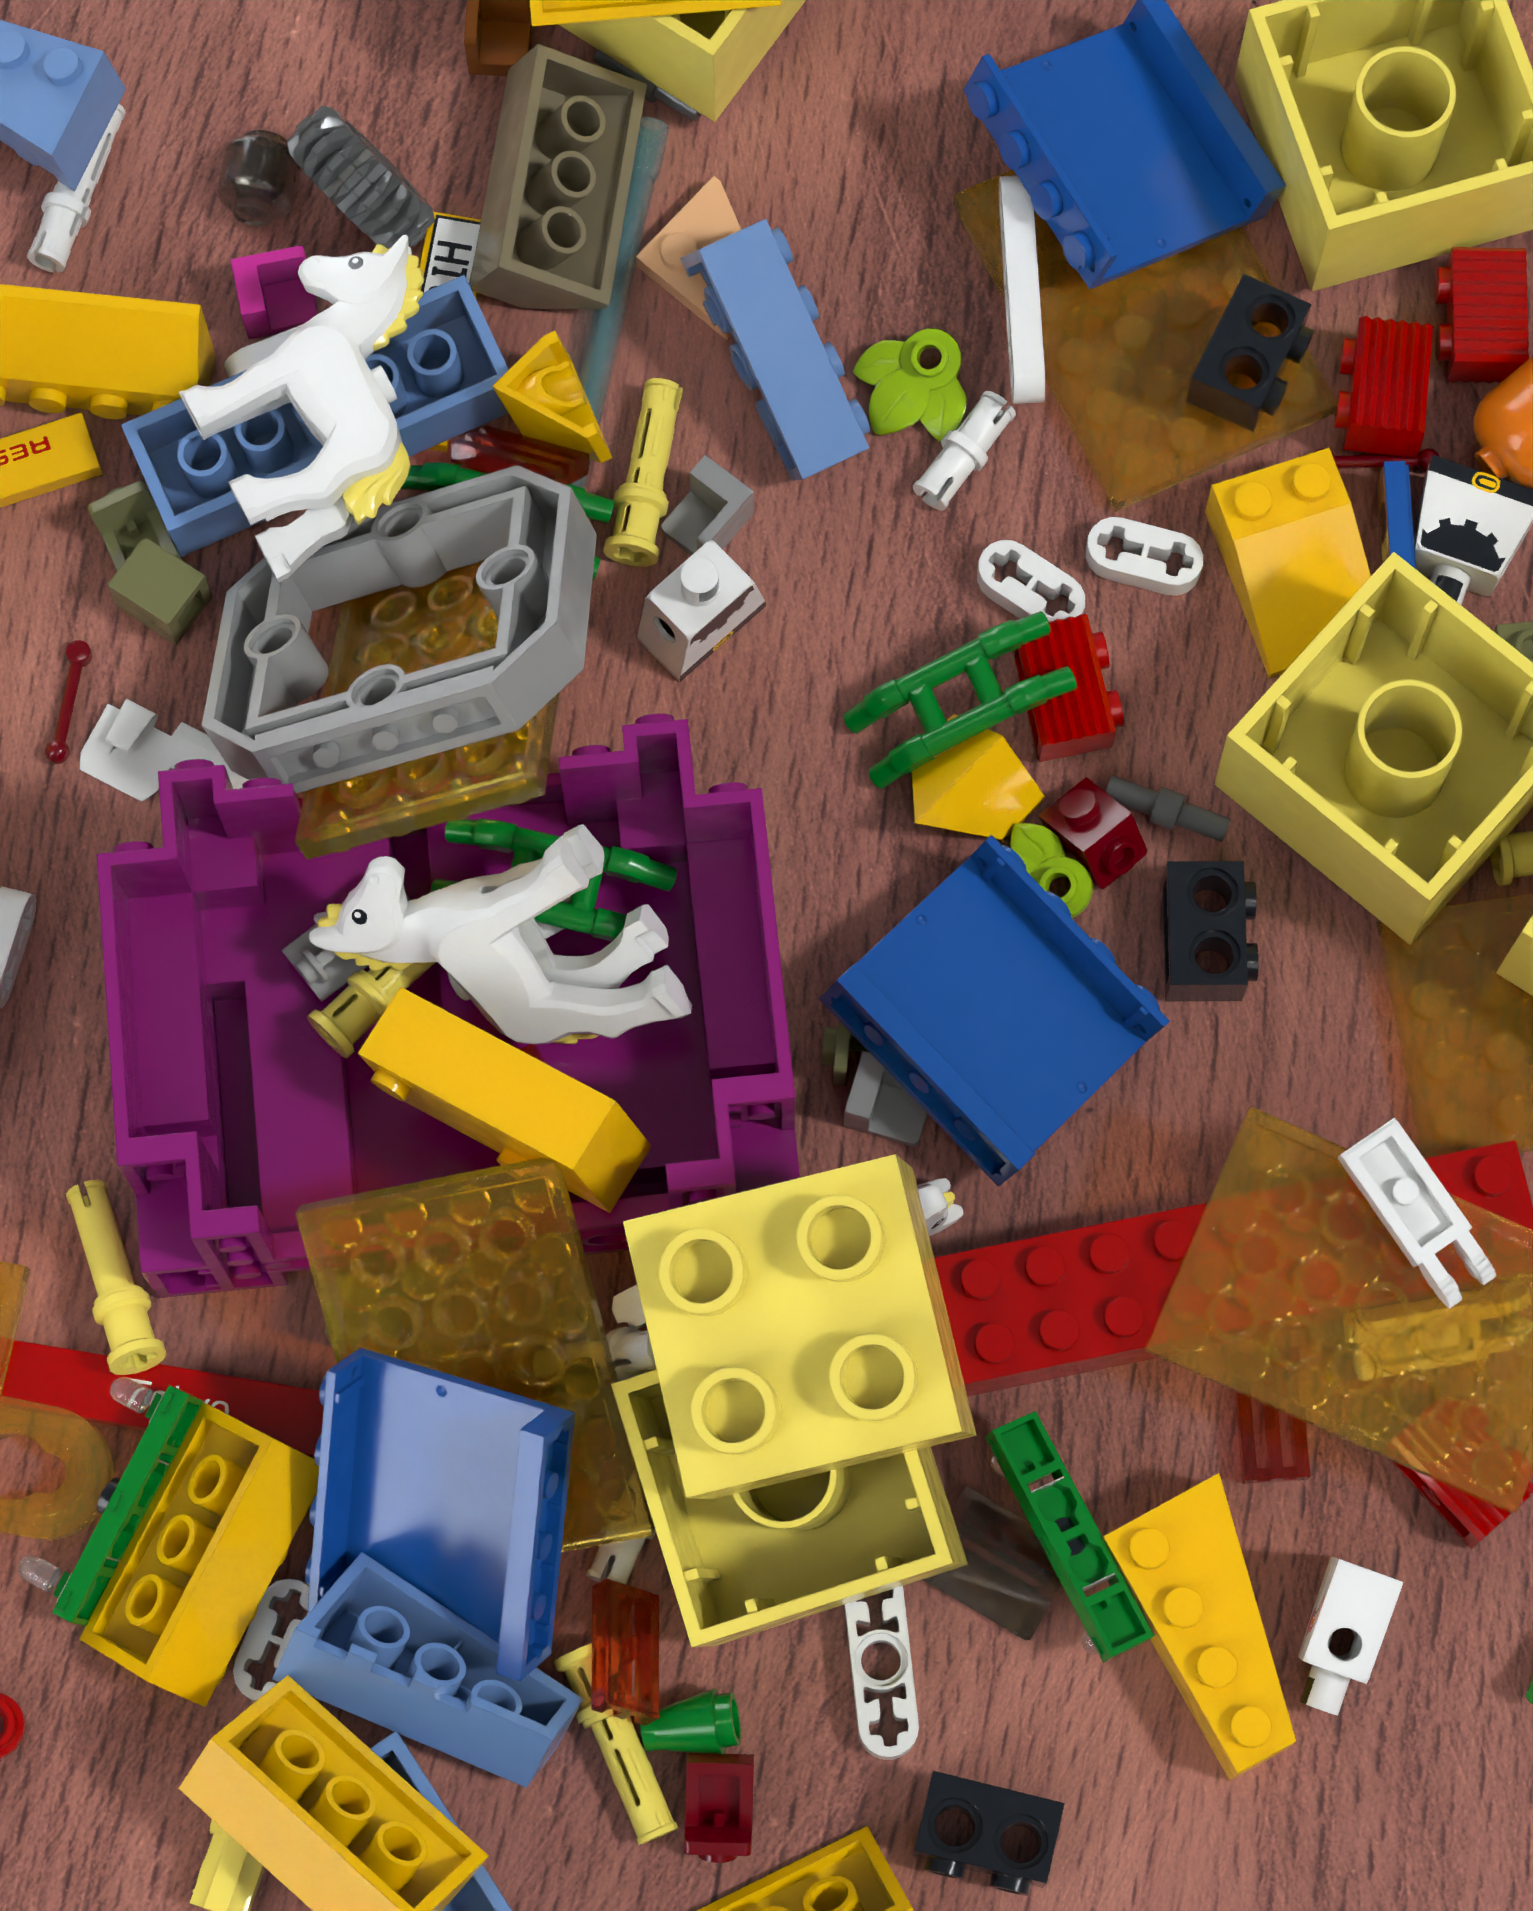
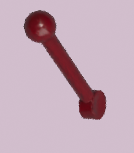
M1431 448L1420 451L1417 458L1393 455L1335 456L1331 451L1337 468L1382 467L1384 461H1406V465H1409V467H1419L1423 472H1426L1432 455L1440 457L1439 453Z
M82 640L71 642L66 649V656L70 663L54 740L49 742L45 748L46 758L54 764H62L69 757L70 749L66 744L82 667L87 666L92 660L91 649Z

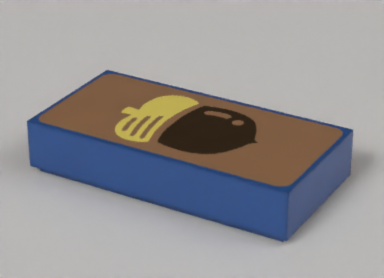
M1384 461L1376 483L1381 565L1395 552L1416 569L1409 465H1406V461Z

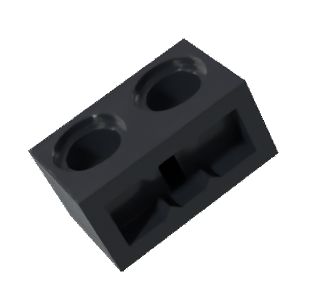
M1243 274L1191 377L1186 402L1254 432L1263 412L1274 416L1284 397L1289 382L1280 377L1288 361L1299 365L1307 351L1315 331L1306 327L1312 304ZM1263 322L1270 323L1276 326L1281 334L1275 337H1265L1257 333L1253 325ZM1233 374H1243L1250 377L1256 386L1249 389H1239L1231 385L1227 377Z
M1167 861L1162 877L1165 1002L1242 1001L1248 981H1257L1259 970L1257 943H1247L1246 920H1255L1256 884L1255 882H1245L1244 861ZM1202 890H1213L1224 898L1226 908L1218 912H1207L1196 904L1193 895ZM1203 951H1215L1225 958L1228 969L1220 974L1207 973L1198 966L1195 956Z
M933 1771L912 1856L926 1859L923 1870L960 1880H963L965 1869L992 1875L989 1887L1017 1895L1029 1896L1031 1885L1043 1888L1047 1884L1065 1803ZM947 1810H958L966 1814L973 1826L972 1838L966 1844L956 1847L943 1843L935 1832V1820L941 1813ZM1013 1826H1023L1032 1831L1038 1841L1036 1857L1025 1863H1017L1007 1858L1001 1848V1836L1005 1830Z

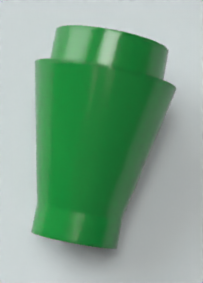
M712 1688L656 1710L643 1711L640 1714L641 1736L646 1752L667 1750L725 1754L727 1747L740 1746L741 1744L740 1715L733 1692L719 1694L716 1688Z

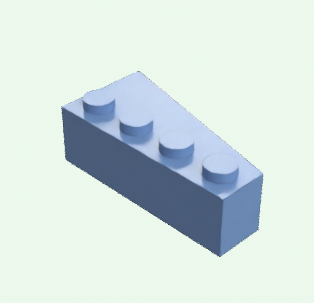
M0 20V141L13 148L18 156L35 167L39 165L55 175L60 183L75 192L126 88L104 51Z
M764 219L681 257L680 260L689 278L701 273L708 286L704 288L706 300L703 301V306L713 326L718 325L724 334L731 332L736 342L730 345L731 361L740 379L749 390L758 387L763 396V399L755 402L756 411L791 480H803L869 449L864 437L865 434L870 432L869 422L859 402L855 398L848 401L838 379L845 375L843 364L831 342L822 344L813 324V321L819 319L816 304L805 285L797 287L787 266L788 263L793 262V255L782 231L778 227L771 230L767 220Z
M363 1552L359 1554L295 1628L272 1677V1680L280 1682L289 1675L314 1698L394 1732L397 1731L401 1735L526 1788L558 1748L583 1701V1698L538 1668H535L521 1681L496 1674L499 1649L497 1642Z

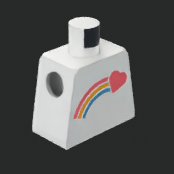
M1333 1556L1330 1557L1298 1654V1658L1302 1661L1312 1664L1300 1699L1301 1703L1338 1716L1350 1679L1367 1684L1403 1585L1402 1581ZM1340 1628H1350L1354 1635L1350 1652L1342 1656L1333 1655L1329 1650L1333 1632Z

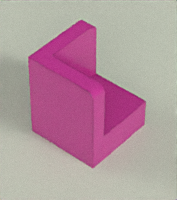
M303 246L230 259L248 340L282 333L306 323L318 314L314 295L306 292L298 276L299 266L306 259Z

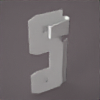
M128 699L124 701L121 709L107 704L80 752L81 771L141 802L158 791V771L169 770L170 767L174 769L175 764L190 759L210 760L214 763V766L225 765L233 789L242 788V784L248 781V779L230 770L207 734L181 722L173 735L170 736L154 727L158 718L156 713Z

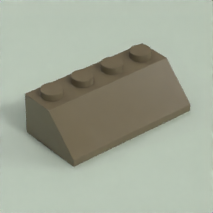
M539 43L508 69L469 284L472 291L524 309H605L610 305L647 88L646 83Z

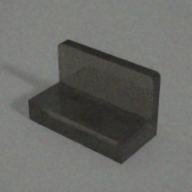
M966 1486L951 1508V1513L968 1565L923 1580L1020 1638L1030 1640L1062 1584L1030 1523Z

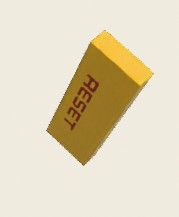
M82 412L0 439V508L103 475Z

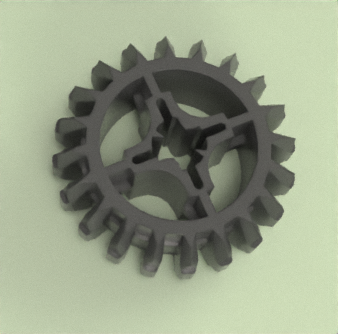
M321 106L311 116L308 114L296 126V131L287 140L289 154L304 170V173L375 244L383 245L389 249L402 235H407L408 246L414 248L427 235L426 230L435 222L432 207L419 194L417 189L374 144L333 108Z

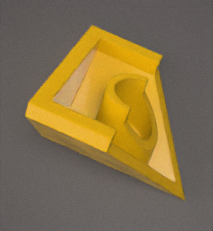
M556 331L544 335L492 386L524 438L600 463L612 459L613 457L569 353Z
M953 714L947 721L957 717L958 715ZM989 729L934 756L935 759L912 771L915 823L984 837L992 835L1001 844L1011 835L1014 825L1023 823L1045 800V795L1001 734Z

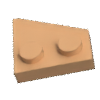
M713 176L636 256V266L723 338L728 340L732 336L731 332L724 334L718 325L713 326L703 306V301L706 300L704 288L708 286L701 273L689 278L680 260L681 257L741 230L721 181Z

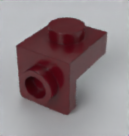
M1087 777L1039 814L1043 826L1056 834L1061 844L1083 861L1086 870L1091 876L1092 883L1100 889H1105L1122 874L1128 872L1147 854V847L1132 813Z
M687 1753L685 1854L698 1855L700 1859L712 1863L730 1862L738 1856L751 1855L754 1754Z

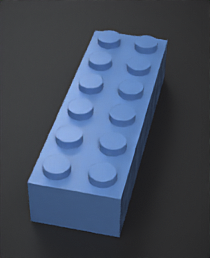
M465 275L423 292V297L418 301L420 305L418 313L406 320V331L390 338L389 344L386 347L374 351L366 359L370 370L381 365L396 393L397 400L389 403L396 419L403 445L409 457L508 414L492 386L509 369ZM245 371L208 387H218L230 383ZM182 398L121 425L167 531L181 557L266 520L262 519L250 525L230 488L229 481L245 474L255 478L269 479L298 473L307 468L323 448V445L310 432L292 403H287L277 409L223 430L205 440L201 438Z

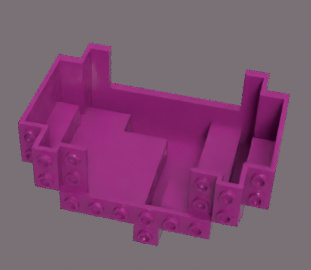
M661 713L644 715L637 718L635 724L622 725L624 751L611 752V748L607 746L589 745L573 750L572 756L558 757L560 773H549L548 769L542 767H527L515 770L511 773L510 778L486 780L484 775L466 773L450 777L447 780V784L422 786L421 782L416 780H397L385 784L383 790L358 792L354 787L335 786L321 790L318 797L297 798L293 783L282 784L281 780L275 778L251 779L244 782L242 788L233 789L225 765L214 766L212 761L205 759L181 761L175 764L174 770L158 771L163 847L154 848L151 843L133 841L116 845L113 848L114 852L96 854L117 1166L136 1195L141 1273L157 1297L167 1298L288 1285L287 1272L347 1266L348 1271L353 1274L354 1278L629 1251L623 1221L800 1178L795 1134V1089L762 788L748 789V786L744 783L729 782L710 787L706 794H696L688 719L674 720L672 715ZM450 817L478 820L479 818L499 820L517 824V827L562 836L565 832L584 824L601 846L610 848L615 846L632 850L677 869L676 880L670 891H664L640 882L633 883L621 878L608 876L603 872L595 909L602 908L627 915V913L636 908L649 904L667 929L669 936L668 947L655 953L652 962L632 972L619 988H626L641 983L652 970L655 971L668 965L684 985L686 995L692 1003L691 1014L683 1018L638 1026L613 1039L598 1036L593 1039H579L575 1045L565 1043L536 1045L516 1042L501 1034L483 1016L471 999L463 1000L456 994L449 981L448 972L438 962H435L406 989L608 1096L619 1104L651 1144V1148L610 1213L537 1173L533 1175L530 1181L515 1175L497 1162L496 1159L500 1153L412 1105L392 1097L373 1084L371 1078L375 1072L359 1056L358 1052L377 1022L352 1044L355 1052L348 1058H344L325 1042L307 1019V1016L313 1010L322 1011L349 986L348 982L321 1002L282 950L317 924L314 921V915L326 912L327 905L342 904L349 892L357 887L363 879L368 865L373 859L389 856L395 858L405 868L403 885L405 893L410 900L429 894L432 883L437 878L463 881L485 875L500 874L510 869L514 852L510 854L497 850L480 849L478 846L447 842L445 827ZM564 929L545 939L553 954L563 956L592 955L611 943L608 940L592 937L591 934ZM369 966L364 969L366 972L370 970Z

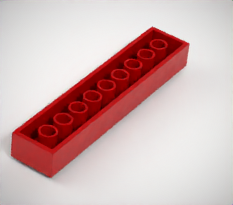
M1516 1140L1424 1158L1472 1226L1469 1232L1495 1270L1496 1277L1485 1285L1510 1283L1512 1281L1514 1283L1520 1282V1284L1533 1282V1205ZM1349 1174L934 1257L967 1397L1346 1320V1313L1438 1297L1424 1279L1419 1266L1413 1267ZM1452 1242L1435 1253L1447 1273L1457 1283L1459 1292L1475 1290L1477 1293L1485 1286L1469 1274Z

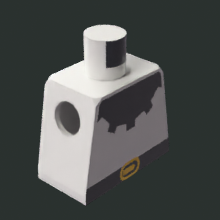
M1432 455L1421 484L1413 531L1416 570L1422 575L1430 577L1432 583L1460 605H1462L1466 591L1481 596H1491L1533 524V489Z
M710 540L647 595L637 640L681 682L765 608L766 602L755 582L713 540ZM669 627L672 629L675 638L666 632Z

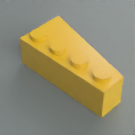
M1218 1473L1103 1536V1539L1155 1635L1150 1639L1228 1779L1231 1781L1287 1750L1296 1742V1738L1222 1480Z

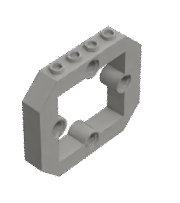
M516 465L394 502L390 506H381L378 508L375 518L367 517L360 525L355 522L353 516L347 535L324 545L310 556L289 578L279 583L264 557L226 592L202 727L230 770L248 780L275 778L281 780L282 784L293 783L297 794L520 730L584 669L597 534L571 487ZM484 560L476 573V581L499 621L496 648L405 674L397 665H379L357 677L347 692L297 706V702L307 699L316 693L326 682L329 675L327 663L308 634L312 611L399 585L412 588L425 586L439 579L447 571Z

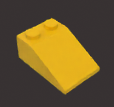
M1330 448L1213 484L1207 501L1205 514L1269 678L1283 674L1371 577L1352 504Z

